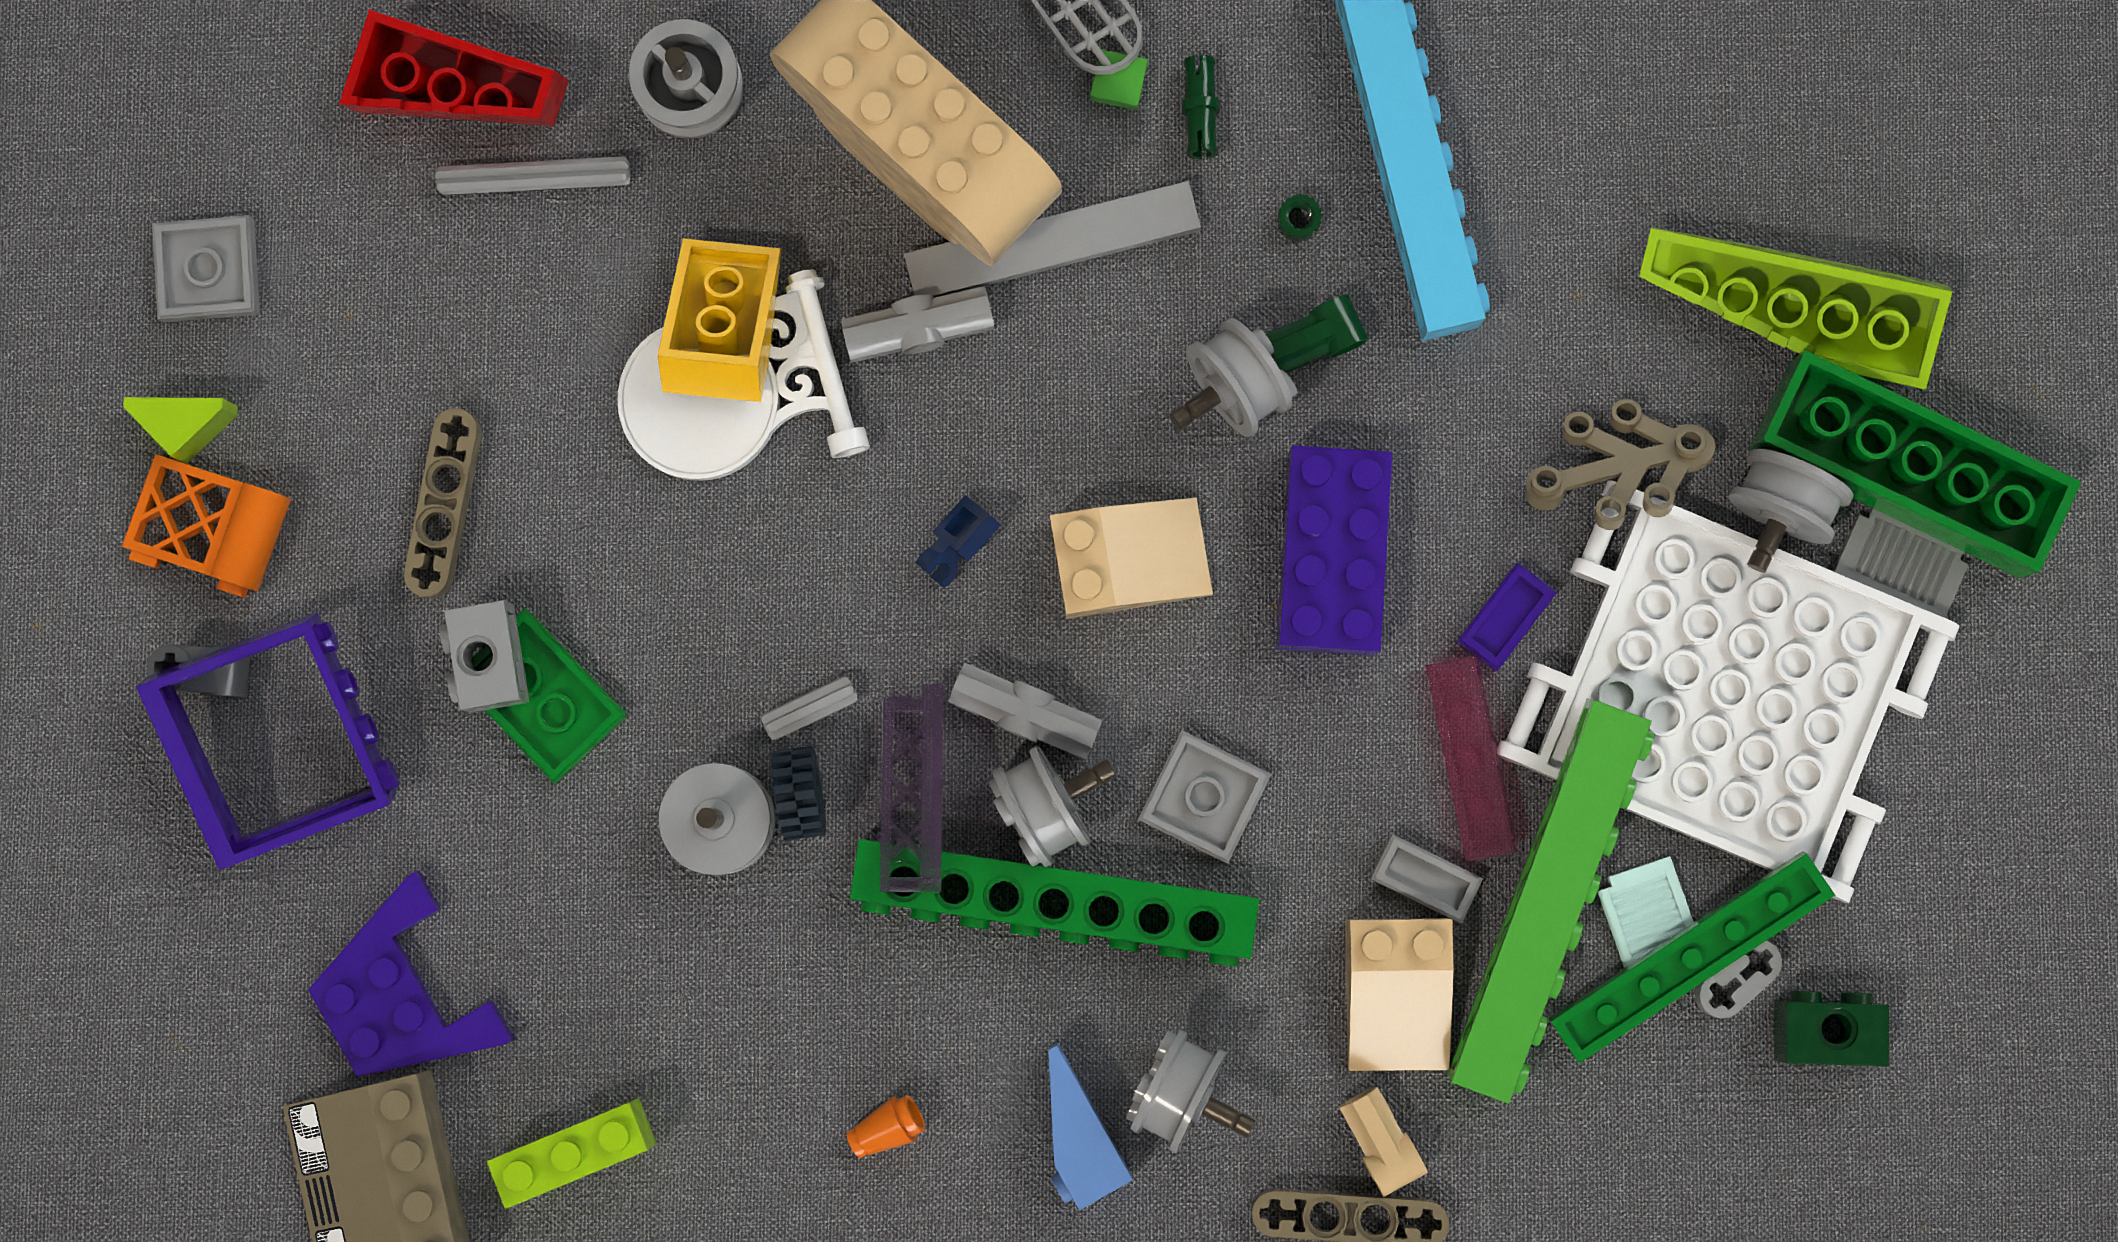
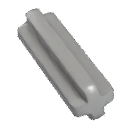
M842 676L765 712L761 716L762 723L768 736L772 740H778L856 703L858 700L857 693L850 679L847 676Z

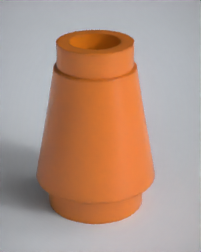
M909 1095L899 1099L896 1096H892L853 1129L847 1131V1140L854 1154L861 1159L867 1155L916 1142L917 1135L925 1131V1123L918 1106Z

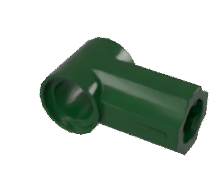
M1348 294L1328 300L1312 309L1308 316L1265 334L1274 348V353L1271 355L1279 369L1285 373H1289L1327 355L1329 358L1340 356L1356 349L1369 340Z

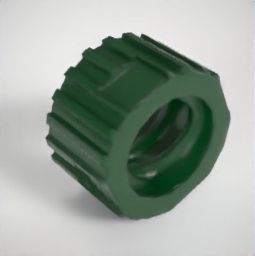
M1299 194L1293 195L1291 198L1288 197L1282 203L1278 212L1277 222L1280 233L1290 238L1292 242L1311 239L1314 232L1318 231L1322 222V210L1319 208V203L1315 202L1314 198L1308 197V195ZM1293 209H1303L1309 214L1311 221L1306 227L1297 229L1290 222L1289 213Z

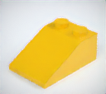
M683 238L657 355L662 392L761 402L769 363L781 248Z

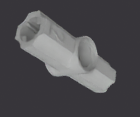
M985 286L935 298L932 294L911 296L894 302L891 308L841 319L851 363L901 351L902 354L906 355L923 353L940 348L947 340L968 337L969 335L995 329Z
M965 662L948 700L955 707L996 722V727L1034 743H1037L1038 740L1084 760H1087L1103 721L1075 707L1055 701V696L1018 680H1014L1012 683Z

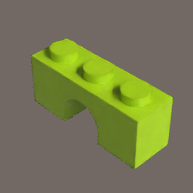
M637 1098L556 1133L488 1160L487 1164L503 1206L507 1209L648 1151L656 1146L657 1142L641 1101Z

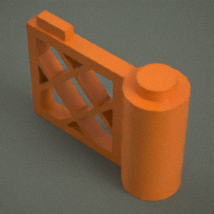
M155 454L122 547L131 550L129 560L159 569L163 560L217 578L219 582L216 589L246 598L249 589L259 592L292 499ZM167 469L180 473L187 490L166 501L160 488ZM193 477L204 481L196 485ZM218 485L230 489L224 508L209 516L201 494ZM192 500L200 521L179 532L170 511ZM161 516L170 537L154 546L141 543L147 524ZM205 530L211 544L204 563L191 559L184 541ZM175 546L178 555L166 550Z

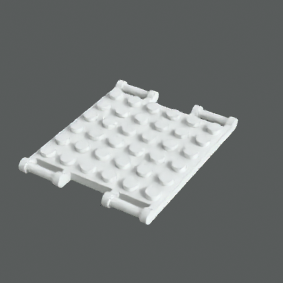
M1607 481L1602 493L1603 497L1611 493L1616 481ZM1636 490L1627 506L1638 511L1614 569L1611 570L1600 565L1614 530L1602 529L1595 523L1582 557L1575 558L1570 573L1581 579L1606 587L1570 676L1545 665L1532 662L1527 675L1531 679L1507 739L1506 741L1500 740L1495 755L1556 780L1586 698L1600 701L1651 720L1652 723L1649 731L1655 734L1654 741L1646 760H1637L1631 779L1637 781L1633 798L1625 810L1769 871H1773L1798 853L1804 851L1820 873L1845 812L1852 813L1856 817L1831 878L1822 875L1835 894L1832 898L1849 903L1854 892V888L1850 887L1862 855L1875 824H1881L1886 812L1884 808L1852 795L1888 705L1901 713L1923 719L1928 707L1925 698L1948 641H1954L1960 626L1951 620L1778 548L1775 554L1771 556L1772 560L1766 573L1756 571L1750 568L1747 563L1753 550H1756L1755 546L1758 540L1673 505L1671 512L1666 516H1650L1643 509L1644 492ZM1653 496L1650 498V500L1657 505H1662L1666 503L1665 501ZM1606 508L1601 511L1604 516L1609 518L1619 515L1613 508ZM1921 628L1928 632L1929 635L1905 693L1895 689L1917 632ZM1552 687L1563 693L1539 752L1536 754L1524 748L1548 689Z

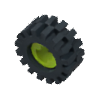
M811 745L773 751L771 753L773 793L776 799L775 806L776 812H778V822L784 840L789 841L826 835L823 787L814 747Z

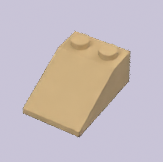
M1197 497L1097 507L1050 515L1066 619L1213 595Z
M1345 919L1348 1071L1450 1070L1454 974L1452 919Z

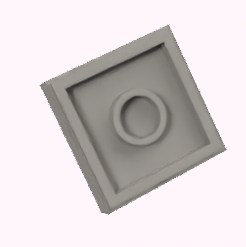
M250 215L152 223L157 320L166 323L260 314L254 218Z
M1181 730L1138 820L1228 864L1267 785L1271 773Z

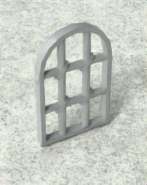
M1029 0L1063 47L1065 55L1070 57L1079 68L1095 75L1114 74L1126 69L1137 58L1143 44L1142 26L1135 9L1126 0H1118L1127 12L1118 19H1115V17L1111 18L1099 0H1076L1072 4L1071 1L1056 0L1062 10L1051 17H1048L1037 0ZM1086 3L1089 6L1093 5L1107 25L1094 34L1092 31H1087L1074 13L1075 10ZM1064 17L1066 20H1071L1084 38L1082 42L1070 48L1054 25ZM1131 19L1137 29V41L1134 47L1130 45L1119 29L1120 26ZM1109 33L1111 37L1113 35L1116 37L1128 54L1122 61L1115 64L1110 63L1096 43ZM1086 48L1088 51L1092 50L1103 66H1094L1086 63L1076 54Z

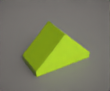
M124 397L123 407L171 457L186 464L238 416V406L224 398Z

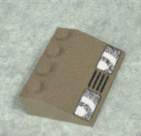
M431 1069L282 1106L312 1242H470Z

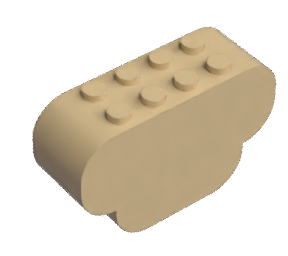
M820 0L770 52L771 60L783 78L813 108L816 116L827 130L859 162L938 234L954 245L960 243L971 254L989 266H993L1062 193L1060 180L1044 159L872 0Z

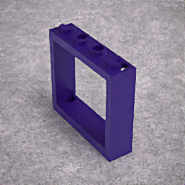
M318 612L150 675L136 686L219 870L391 804L397 793L395 788L399 786V780L393 764L389 759L382 760L375 742L379 741L376 725L368 713L362 715L355 699L356 696H359L356 679L348 667L342 669L335 653L339 649L335 631L329 622L322 623ZM304 636L370 784V788L242 837L174 685Z

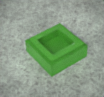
M1102 50L1111 64L1120 62L1127 56L1126 54ZM1137 57L1126 69L1109 75H1095L1090 101L1138 111L1148 59ZM1098 59L1097 66H1103Z

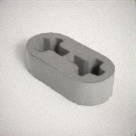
M1765 941L1752 950L1756 953L1765 951L1767 954L1762 961L1766 967L1763 973L1752 970L1742 977L1740 972L1750 963L1749 957L1744 955L1695 987V1002L1699 1009L1709 1016L1721 1019L1730 1018L1737 1014L1780 973L1782 959L1777 947L1769 941ZM1731 980H1734L1736 984L1726 993V997L1730 1001L1726 1007L1717 1003L1711 1006L1709 1001L1712 999L1713 993L1709 989L1710 986L1715 984L1723 987Z

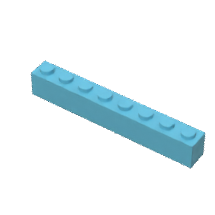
M1334 0L1421 341L1477 329L1486 319L1484 313L1490 311L1489 297L1484 283H1476L1472 266L1478 263L1477 251L1472 236L1465 237L1460 218L1465 217L1464 200L1460 189L1452 190L1448 171L1453 170L1452 154L1448 143H1440L1436 125L1441 124V113L1436 96H1428L1424 78L1429 77V67L1424 49H1416L1412 32L1417 30V21L1411 2L1404 3V0Z

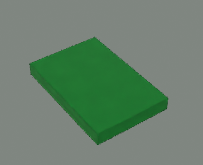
M524 608L516 615L530 703L485 710V712L554 784H558L629 715L527 608ZM488 644L472 657L473 667L477 671L486 669L492 662L493 653Z

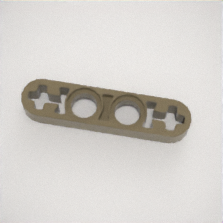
M449 408L441 412L434 422L404 568V581L407 587L414 594L426 599H436L445 595L453 583L482 439V428L479 421L468 411L461 408ZM458 419H462V425L469 429L468 436H460L456 446V452L461 455L466 454L464 462L451 456H440L442 449L452 453L454 441L452 437L446 434L448 426L455 427ZM446 466L456 467L461 475L459 486L450 493L440 492L435 484L437 473ZM444 514L451 522V531L445 539L432 541L426 534V524L432 516ZM423 545L436 551H446L445 558L437 555L434 556L433 570L440 573L439 582H430L428 589H424L425 582L417 579L419 570L424 571L428 569L431 555L421 553Z
M1271 1188L1258 1193L1253 1199L1250 1208L1251 1219L1257 1230L1266 1236L1275 1238L1336 1242H1442L1447 1236L1450 1227L1449 1217L1444 1208L1434 1200L1418 1197H1383L1382 1195ZM1270 1199H1278L1282 1209L1296 1210L1294 1201L1296 1199L1304 1200L1301 1209L1303 1229H1293L1296 1223L1293 1217L1278 1218L1277 1226H1269L1267 1218L1259 1215L1260 1208H1268ZM1326 1201L1336 1206L1339 1217L1334 1227L1329 1230H1320L1311 1224L1310 1212L1314 1205ZM1371 1205L1384 1207L1389 1215L1388 1225L1380 1233H1369L1361 1226V1214L1365 1208ZM1405 1206L1402 1214L1405 1218H1420L1422 1210L1429 1209L1430 1215L1434 1219L1439 1220L1438 1227L1429 1228L1428 1236H1421V1231L1418 1227L1402 1225L1404 1235L1397 1236L1395 1234L1399 1220L1396 1207Z

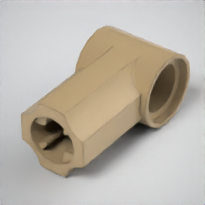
M1375 1086L1363 1091L1339 1106L1342 1115L1364 1153L1361 1158L1383 1197L1428 1173L1411 1139L1406 1132L1404 1134L1401 1132L1391 1109L1378 1087Z

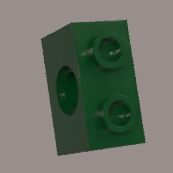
M1790 991V1000H1774V1060L1786 1064L1889 1067V1005L1872 1003L1873 993L1841 992V1002L1822 1001V992ZM1835 1014L1841 1023V1031L1836 1039L1828 1042L1822 1035L1821 1026L1827 1016Z

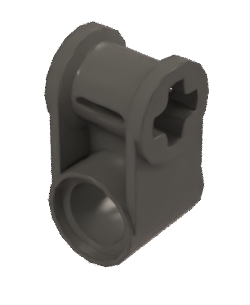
M161 646L154 650L148 658L146 665L147 675H153L168 669L169 665H175L178 662L184 663L226 646ZM250 657L174 685L175 690L184 693H201L204 696L247 698Z

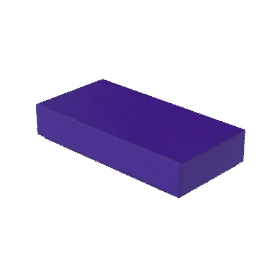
M1517 562L1460 635L1456 643L1491 670L1497 672L1557 592Z

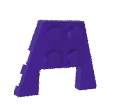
M415 871L405 878L308 989L357 1077L500 1046L515 1040L494 1001L485 1003L447 1026L397 939L400 934L441 911L420 871Z

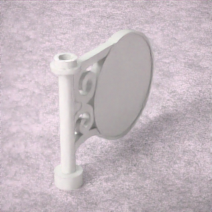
M803 270L788 276L789 285L785 287L786 294L776 297L774 313L784 312L791 315L796 324V332L789 345L778 348L771 344L769 358L784 362L779 366L776 374L769 359L761 402L662 392L657 355L663 327L656 330L640 343L623 369L617 401L623 431L630 444L644 460L660 471L680 479L703 481L722 478L742 469L756 458L764 449L772 434L787 420L805 412L828 410L831 415L835 433L828 436L827 441L832 458L855 455L870 448L865 428H854L816 292L823 288L825 284L823 278L817 277L816 270ZM774 319L772 332L778 330L780 337L784 341L790 338L788 325L780 319ZM809 367L816 369L819 372L825 396L811 397L814 391V384L804 374L795 377V382L798 385H803L800 391L792 392L788 389L786 383L790 373L799 368ZM780 395L792 403L780 409Z

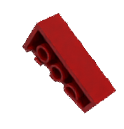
M369 9L339 104L357 113L554 127L569 80L554 70Z

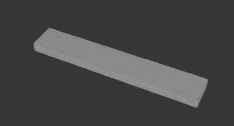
M1189 181L1037 219L993 266H989L979 260L960 243L954 245L952 242L904 253L914 296L932 294L935 298L1200 232L1201 225Z

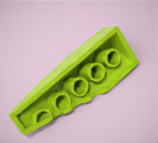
M1653 227L1650 230L1639 277L1687 301L1719 314L1722 318L1743 326L1783 348L1786 347L1798 354L1806 350L1860 376L1925 390L1953 293L1949 285L1801 254Z

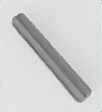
M619 156L440 166L436 169L435 178L437 190L441 194L453 195L627 185L630 183L631 169L627 158Z

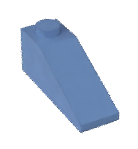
M1057 1042L1048 1049L1054 1166L1058 1173L1051 1176V1179L1064 1203L1066 1204L1074 1200L1080 1211L1132 1181L1133 1178L1127 1164Z

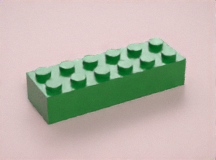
M1806 350L1790 361L1749 447L1750 450L1767 449L1780 452L1808 462L1831 474L1848 486L1853 492V499L2018 578L2041 571L2081 485V481Z

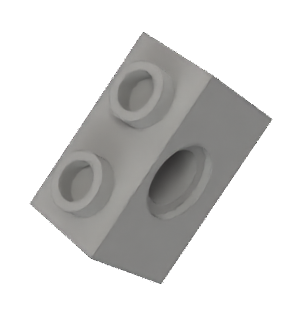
M501 600L444 610L446 624L440 625V639L445 654L451 653L454 673L448 674L447 684L450 698L453 703L459 704V710L473 713L530 703L514 605ZM488 644L493 653L492 662L486 669L477 671L472 664L473 652L479 646Z

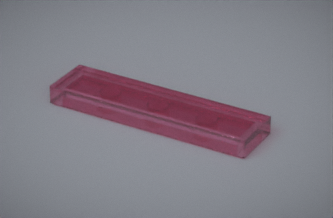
M1478 655L1426 665L1466 862L1518 852Z

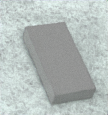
M1394 834L1390 835L1369 878L1459 924H1462L1483 878Z

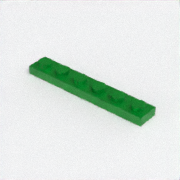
M1802 851L1548 1019L1577 1062L1581 1063L1834 897L1835 894L1808 854Z

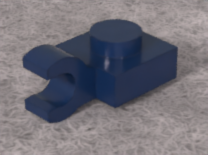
M964 495L932 531L939 539L920 554L916 564L928 574L939 565L938 569L930 577L944 588L956 577L959 557L961 556L969 562L1001 525L988 512Z

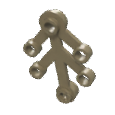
M1630 399L1619 400L1613 405L1610 417L1612 427L1620 433L1634 432L1658 445L1644 449L1595 428L1593 419L1588 414L1573 412L1564 420V439L1571 445H1584L1610 458L1561 471L1551 466L1538 467L1527 476L1525 497L1528 503L1538 510H1552L1563 502L1565 491L1619 477L1611 493L1598 500L1594 513L1595 522L1599 527L1605 530H1615L1623 524L1626 507L1648 469L1668 464L1659 483H1653L1645 489L1642 502L1643 509L1647 514L1653 517H1663L1671 512L1675 493L1685 475L1690 472H1696L1711 462L1715 452V441L1712 435L1699 425L1683 424L1673 429L1642 415L1639 404ZM1621 412L1631 413L1634 416V418L1632 420L1626 421L1620 419L1618 417V414ZM1579 424L1587 430L1583 433H1575L1570 427ZM1691 442L1699 447L1690 450L1683 447L1681 443ZM1549 480L1554 482L1555 485L1550 488H1544L1537 482ZM1655 495L1663 496L1667 500V502L1662 505L1654 504L1650 500V498ZM1606 508H1613L1619 515L1609 518L1604 516L1601 511Z

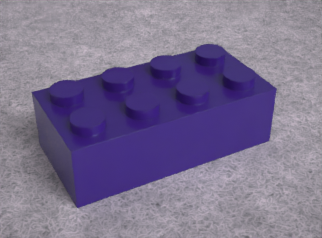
M1292 445L1287 460L1276 650L1376 656L1381 652L1392 452Z

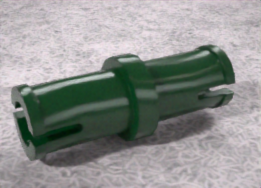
M1195 55L1184 59L1186 99L1182 101V114L1187 116V156L1193 159H1202L1203 149V151H1206L1208 159L1218 155L1216 115L1220 113V100L1215 98V58L1209 55H1199V66V64H1196Z

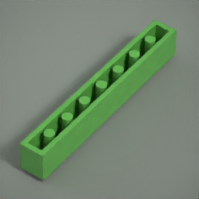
M1586 698L1451 1060L1450 1070L1447 1071V1076L1451 1083L1507 1104L1510 1103L1513 1092L1520 1094L1523 1091L1530 1072V1065L1525 1064L1531 1044L1539 1046L1546 1031L1548 1018L1542 1015L1548 998H1557L1565 979L1566 971L1560 969L1566 950L1573 952L1582 934L1583 923L1578 921L1584 902L1588 904L1593 902L1600 886L1601 876L1595 874L1602 855L1610 856L1617 841L1619 828L1614 827L1613 824L1619 808L1627 809L1633 798L1637 781L1631 779L1637 760L1645 761L1651 750L1655 735L1649 731L1652 723L1651 720L1600 701Z

